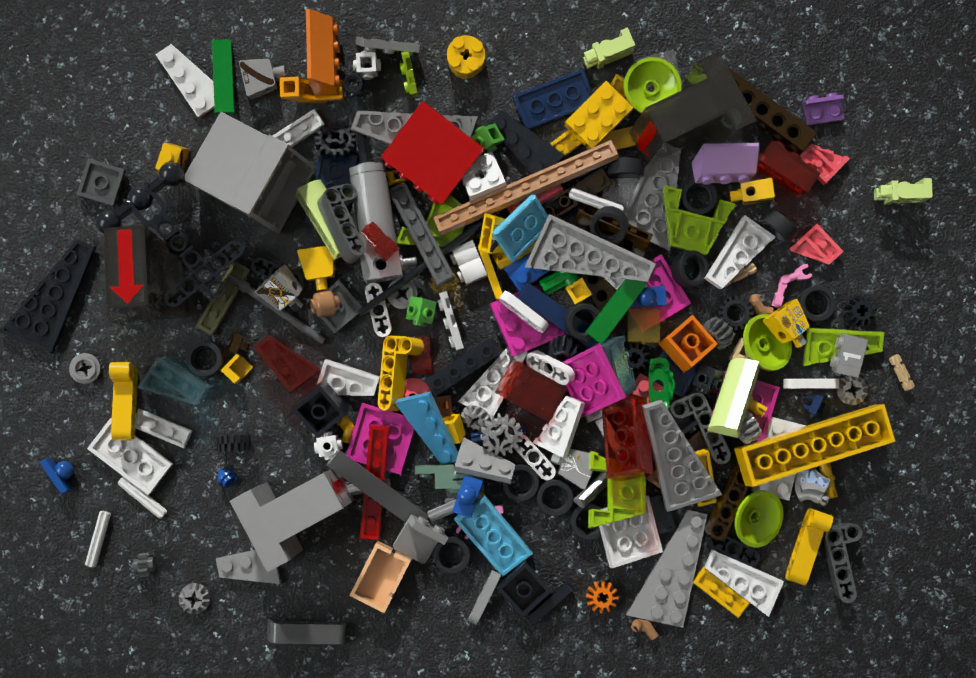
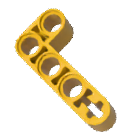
M388 336L385 338L378 393V406L381 410L395 412L400 410L395 402L397 399L404 398L408 355H420L422 353L424 344L421 339L405 336Z
M111 362L109 365V376L114 382L111 437L113 441H131L135 438L137 368L132 362Z
M811 508L807 509L786 571V580L804 586L807 584L824 532H829L832 526V515Z

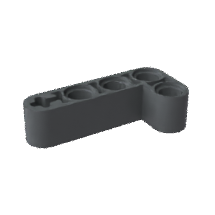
M342 184L326 189L317 200V205L343 260L347 263H354L365 252L364 243L346 208L357 196V191L351 184Z
M692 393L671 403L669 412L674 418H684L692 415L693 419L699 422L696 426L706 448L710 451L711 459L719 464L727 463L730 460L731 454L723 435L716 433L717 439L715 442L711 443L708 440V435L711 432L707 431L713 413L705 396L701 393ZM695 396L701 399V404L698 407H694L692 404V399ZM677 404L683 406L684 410L681 415H677L674 412V407ZM703 414L709 417V422L706 425L700 422V417ZM712 446H717L719 451L724 452V455H722L723 459L716 457L719 452L717 448L712 449Z
M853 523L831 526L829 532H824L822 537L834 593L838 599L845 603L853 602L857 596L845 545L856 542L862 537V529ZM853 527L855 529V533L853 536L849 537L847 533L848 529ZM835 531L836 538L830 541L829 534ZM839 550L841 554L840 558L834 560L833 554L835 551ZM841 569H844L845 575L839 579L837 574ZM845 589L849 591L846 593V597L842 595L845 593Z
M268 618L267 639L271 643H345L346 623L287 621L284 618Z

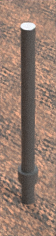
M232 273L228 275L227 280L239 287L238 290L244 294L248 293L321 345L326 339L286 310L278 311L258 296L255 293L256 290L246 280L242 281Z

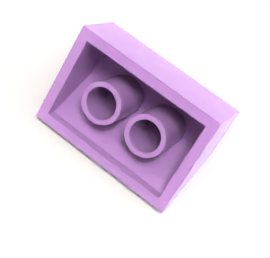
M759 143L703 144L692 161L695 183L708 185L711 183L728 184L730 182H739L741 184L750 182L757 170Z

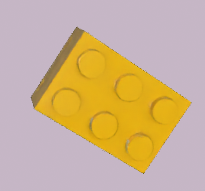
M605 81L565 121L564 126L568 130L571 129L570 132L584 146L587 145L589 150L598 146L632 112L634 107Z

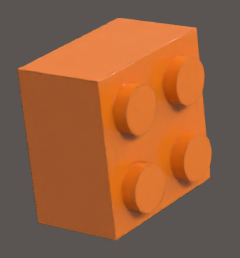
M693 315L659 343L661 348L683 373L692 368L718 344Z

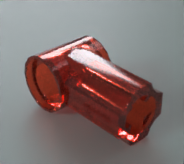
M374 222L366 225L361 231V234L374 247L375 252L384 261H387L400 249Z
M414 337L423 341L424 348L420 355L412 357V374H432L430 337Z

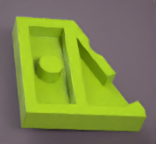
M409 51L401 53L403 63L400 64L402 75L406 74L407 82H404L405 92L410 93L411 98H416L418 93Z

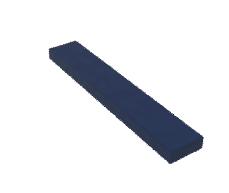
M526 282L516 298L568 334L564 324L565 315L568 310ZM577 316L573 317V327L579 333H585L590 325ZM606 338L601 346L610 363L620 346ZM594 339L579 340L588 349L599 344Z

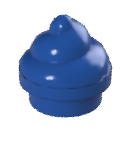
M229 468L218 470L217 481L221 486L228 488L236 482L237 477L234 470Z

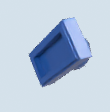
M665 286L645 287L630 308L667 305Z
M45 458L40 462V465L60 494L68 493L73 489L66 480L73 475L74 468L71 463L61 461L55 464L52 458Z
M465 475L457 493V499L452 512L471 519L484 481Z

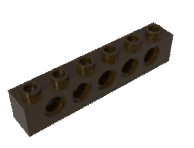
M725 65L708 86L714 96L722 97L726 100L725 103L729 107L737 108L741 111V115L744 118L752 119L757 123L756 126L759 129L767 130L772 134L771 136L774 140L782 141L792 153H802L817 133ZM726 85L733 86L734 92H728L726 90ZM741 97H748L750 103L744 104L741 100ZM757 108H763L765 115H759ZM772 119H778L780 121V126H774L772 123ZM788 130L795 132V138L789 137Z

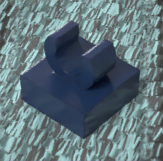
M818 394L816 397L808 395L807 397L813 400V403L810 406L804 404L803 407L809 410L808 412L813 416L821 418L828 401Z

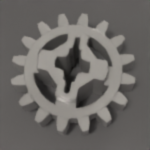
M498 413L497 418L490 416L491 421L485 420L486 427H481L483 434L480 436L481 440H484L483 446H488V452L494 450L495 455H498L500 451L505 456L507 450L513 453L512 448L518 449L517 442H522L520 435L523 432L522 429H519L521 427L520 423H515V417L509 419L508 414L501 417L500 413ZM508 426L512 427L514 433L508 429ZM489 436H490L491 439H494V440H495V443H493V442L489 439Z

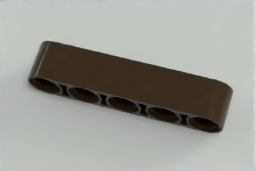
M737 459L722 489V495L719 496L705 527V533L709 538L722 540L726 537L749 487L745 486L744 481L739 483L737 480L738 474L741 473ZM732 490L735 492L734 500L729 498V493ZM724 508L727 510L725 518L721 516V511ZM715 526H718L719 533L715 536L713 533V528Z

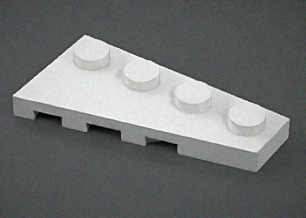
M172 44L155 54L198 118L214 109L213 81Z
M744 215L704 279L718 289H722L776 236Z
M507 347L458 402L465 406H479L486 410L490 416L494 417L528 352L526 351L511 357Z
M711 550L704 567L769 617L784 581L715 550Z

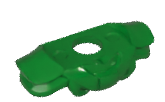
M653 358L650 360L648 401L652 403L662 400L667 409H669L670 400L673 399L676 387L673 372L670 371V364L667 359ZM659 380L662 382L663 389L661 391L654 390V381Z

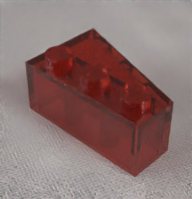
M270 335L254 346L256 353L289 394H292L320 372L319 367L310 363Z

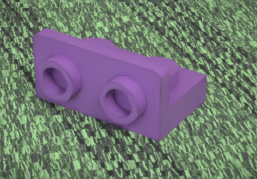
M829 93L823 98H819L818 95L808 97L802 103L805 124L811 126L843 121L845 119L842 106L844 95Z

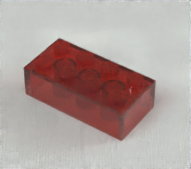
M635 394L628 395L602 408L608 479L624 481L653 475L651 443L642 405L647 404V398Z

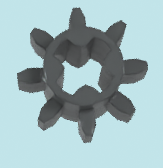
M149 553L137 555L138 559H133L134 573H140V578L149 577L151 572L155 571L154 557H149Z

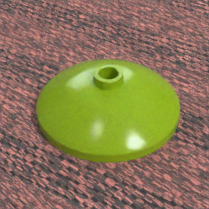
M657 57L641 59L631 66L625 76V97L628 103L642 114L659 115L665 113L676 104L680 97L681 79L679 73L671 63ZM652 86L654 91L649 92L647 87Z
M760 314L751 318L745 326L743 333L744 347L749 358L753 361H758L759 368L775 371L783 368L788 363L792 353V342L780 343L762 321L769 315Z
M759 490L751 493L742 501L735 516V531L742 543L758 548L767 545L776 537L783 522V507L780 499L769 491Z

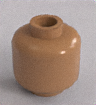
M323 291L313 295V299H310V306L313 314H316L318 317L335 315L337 307H340L338 296H334L331 291Z

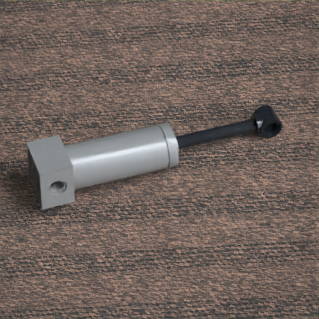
M350 74L345 77L343 85L347 98L351 101L354 120L357 111H364L362 103L364 84L359 75ZM352 82L359 83L356 89L349 88ZM355 132L360 164L349 168L351 185L357 191V196L353 199L358 232L365 246V252L360 257L363 279L366 284L400 279L404 277V266L416 265L417 259L416 257L403 259L397 245L385 165L372 162L368 136ZM382 262L387 263V266H386L385 269H383V270H379V269H378V266H379L380 263H382Z

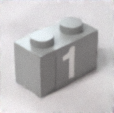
M841 333L835 342V348L837 349L835 356L833 355L831 358V370L836 373L859 378L868 340Z

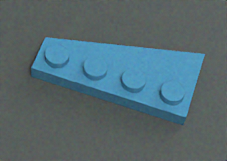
M426 392L397 399L395 404L440 464L456 462L458 451L432 393Z

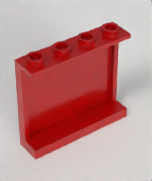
M422 101L382 154L381 158L384 159L383 164L388 168L398 170V175L402 179L412 181L414 183L413 187L420 193L425 191L430 195L428 198L436 205L439 203L443 205L477 158L486 149L434 108Z

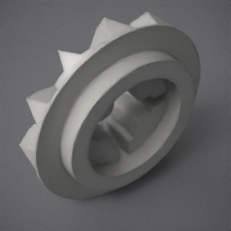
M400 279L394 280V281L389 285V287H390L391 285H393L395 282H397L398 280H400ZM410 281L400 288L402 291L409 288L406 292L408 300L403 297L396 300L399 292L396 291L388 297V301L396 308L406 309L409 305L410 296L417 297V288Z
M79 354L70 363V375L78 383H91L101 373V364L98 362L97 357L91 354ZM84 363L86 366H92V368L88 369L87 374L84 371H78L84 367Z
M847 375L839 381L837 394L845 404L857 405L863 402L868 395V386L861 377ZM852 384L854 387L860 388L858 391H855V395L851 392H845V390L851 388Z
M475 405L465 407L461 414L462 422L467 423V427H471L473 431L478 429L481 432V427H486L484 421H491L488 412Z
M188 584L180 592L179 605L185 612L191 615L200 614L209 605V592L201 584ZM195 593L196 598H199L200 601H196L193 605L192 600H189L188 597H192Z

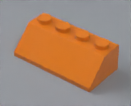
M306 9L307 79L315 97L338 95V87H341L340 76L337 75V70H340V60L337 58V53H340L339 42L336 41V36H339L338 24L334 23L331 16Z

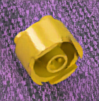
M464 35L454 38L447 49V61L449 68L456 76L469 79L483 70L485 50L482 42L477 38ZM465 54L469 55L467 60L463 59V56H465Z

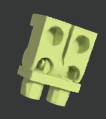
M628 27L620 31L618 38L603 40L600 44L598 42L593 43L591 50L584 52L583 60L587 69L595 65L600 69L604 67V64H609L633 54L635 43Z
M924 178L915 184L900 182L898 184V181H891L886 185H880L879 188L874 189V201L884 200V205L892 203H922L932 198V178Z

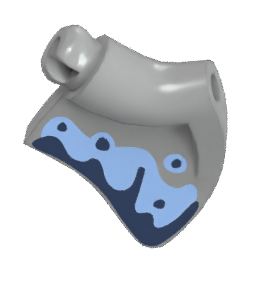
M815 467L796 473L794 480L795 491L800 502L811 500L826 506L829 497L825 496V493L831 483V479L823 476Z

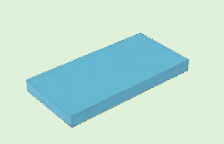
M485 495L477 500L471 519L461 515L454 518L456 523L502 577L533 554Z

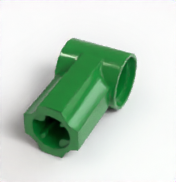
M556 271L554 274L539 281V284L544 293L549 296L559 289L573 284L580 278L577 273Z

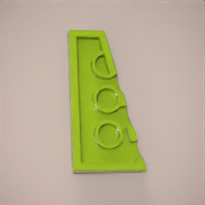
M809 327L805 332L807 343L804 345L803 366L831 361L837 349L835 348L836 339L840 337L841 333L867 339L865 355L883 352L884 332Z

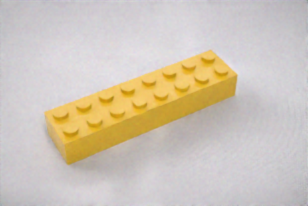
M878 404L734 448L745 486L754 487L893 443L895 438L885 405Z

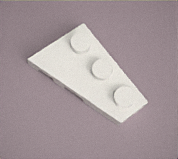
M565 396L553 413V418L548 424H545L539 437L535 438L533 443L562 458H566L585 403L571 396Z

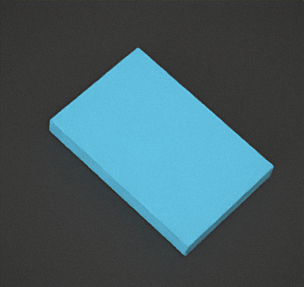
M531 194L492 232L510 261L514 262L538 239L548 215L536 195Z

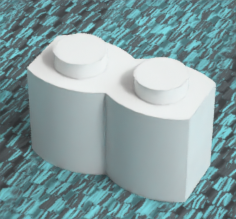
M473 240L461 244L452 250L450 258L453 265L458 264L460 271L457 274L461 283L465 281L466 285H469L487 277L486 270Z

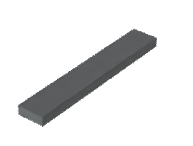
M405 181L389 189V194L437 286L440 287L455 279L456 277Z
M339 449L326 464L330 469L405 523L411 514L416 517L421 516L426 520L428 519L426 512Z

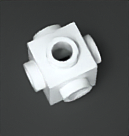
M362 51L361 53H356V60H353L354 72H357L363 80H371L373 77H378V71H381V60L377 59L375 52ZM371 65V68H365V66Z
M332 432L321 434V437L316 438L317 442H314L315 453H319V457H324L325 460L331 459L338 449H343L342 439L338 438V434L333 435ZM326 442L331 445L329 450H326L324 447Z

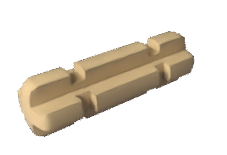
M751 263L746 265L745 268L743 267L724 287L730 285L731 282L734 283L747 277L748 274L756 273L755 265Z
M900 355L891 356L889 361L891 365H894L893 369L899 381L902 382L903 389L905 391L913 389L915 385L909 379L910 375L904 363H901Z

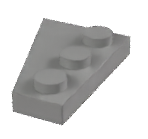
M356 36L355 44L364 47V51L376 52V48L383 49V53L394 54L395 50L402 51V53L409 51L410 56H413V52L419 53L420 45L415 43L388 42L374 38L369 40Z

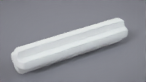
M572 188L569 192L571 199L598 209L605 206H614L622 211L624 210L622 205L576 188Z
M125 477L118 481L120 487L160 519L164 517L167 510L152 497L144 493Z
M107 511L99 512L85 565L94 568L97 566L111 513Z

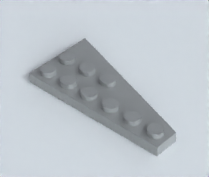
M357 111L350 130L390 145L413 113ZM443 115L471 137L478 116Z
M665 123L644 168V175L640 177L624 213L628 218L629 224L653 234L650 243L670 251L663 187L667 185L677 188L683 131Z
M549 214L525 267L648 282L656 263Z
M658 400L642 405L667 512L722 495L663 401Z
M692 510L686 511L676 528L677 530L667 543L665 550L651 570L642 589L637 594L635 601L628 609L627 616L683 628L707 514Z

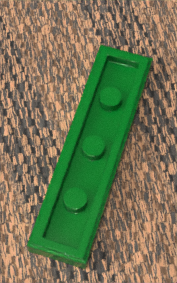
M212 40L215 115H219L220 112L234 114L231 40Z
M625 279L585 333L602 345L648 282Z

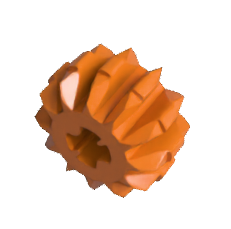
M601 580V586L596 581L593 582L596 588L593 589L589 586L588 590L592 593L586 594V598L590 599L587 602L588 606L593 605V611H596L599 607L600 614H603L604 608L611 612L609 605L617 606L612 600L619 599L617 595H613L617 592V589H611V582L606 587L604 580ZM599 593L607 594L604 601L597 599V597H600Z

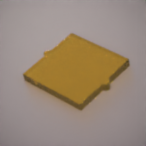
M645 307L642 309L629 308L627 310L628 342H641L642 344L660 343V310L646 309Z

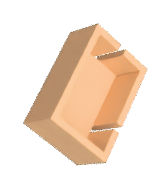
M377 541L349 596L385 613L412 558L398 551L393 553L392 547Z

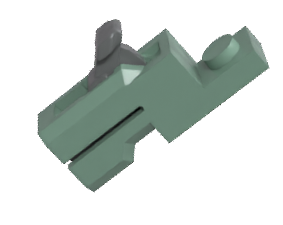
M454 464L415 466V474H420L421 478L431 477V474L435 473V489H445L448 496L444 500L445 503L456 499L465 475L483 481V477L454 471ZM484 483L481 492H484Z

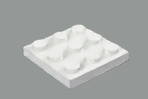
M646 496V514L599 526L610 568L663 552L649 496Z

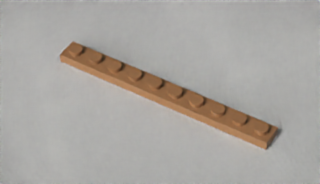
M607 141L433 218L441 236L484 218V213L493 214L527 199L531 194H539L617 160L619 155L612 141Z

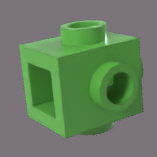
M495 123L477 128L474 131L476 134L471 137L486 149L483 153L496 151L498 149L496 146L505 140Z
M410 296L406 319L412 320L413 325L424 327V323L432 324L437 302Z

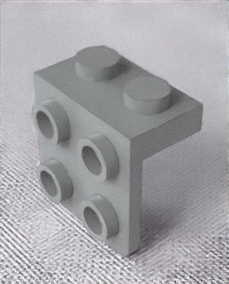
M411 514L393 543V548L424 564L437 543L440 542L445 545L448 537L442 527L438 525L433 526L421 516L416 517Z

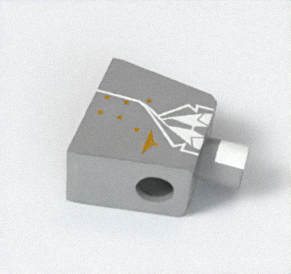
M570 448L566 458L553 453L550 462L560 465L557 473L585 490L593 470H589V452Z

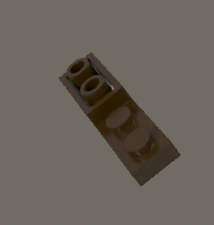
M602 167L571 188L550 199L542 206L548 216L550 214L560 218L583 204L569 197V192L572 188L596 196L599 192L612 185L613 182Z

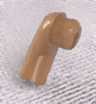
M758 294L750 296L749 305H752V311L755 314L770 315L773 313L774 308L763 306Z
M635 619L632 622L631 629L634 632H646L650 640H654L659 636L649 620Z

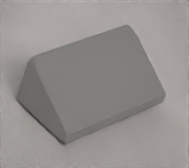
M606 472L599 474L573 501L582 509L585 508L608 485V474Z

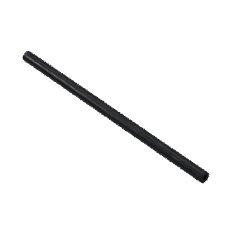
M497 211L491 215L499 216L501 213ZM484 218L441 249L443 255L445 256L482 229ZM425 261L357 310L358 313L364 316L428 268Z

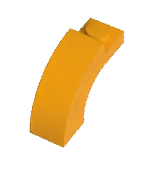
M300 77L280 78V97L290 101L305 103H327V101L344 100V81L341 80V87H338V95L315 97L308 80L301 79Z

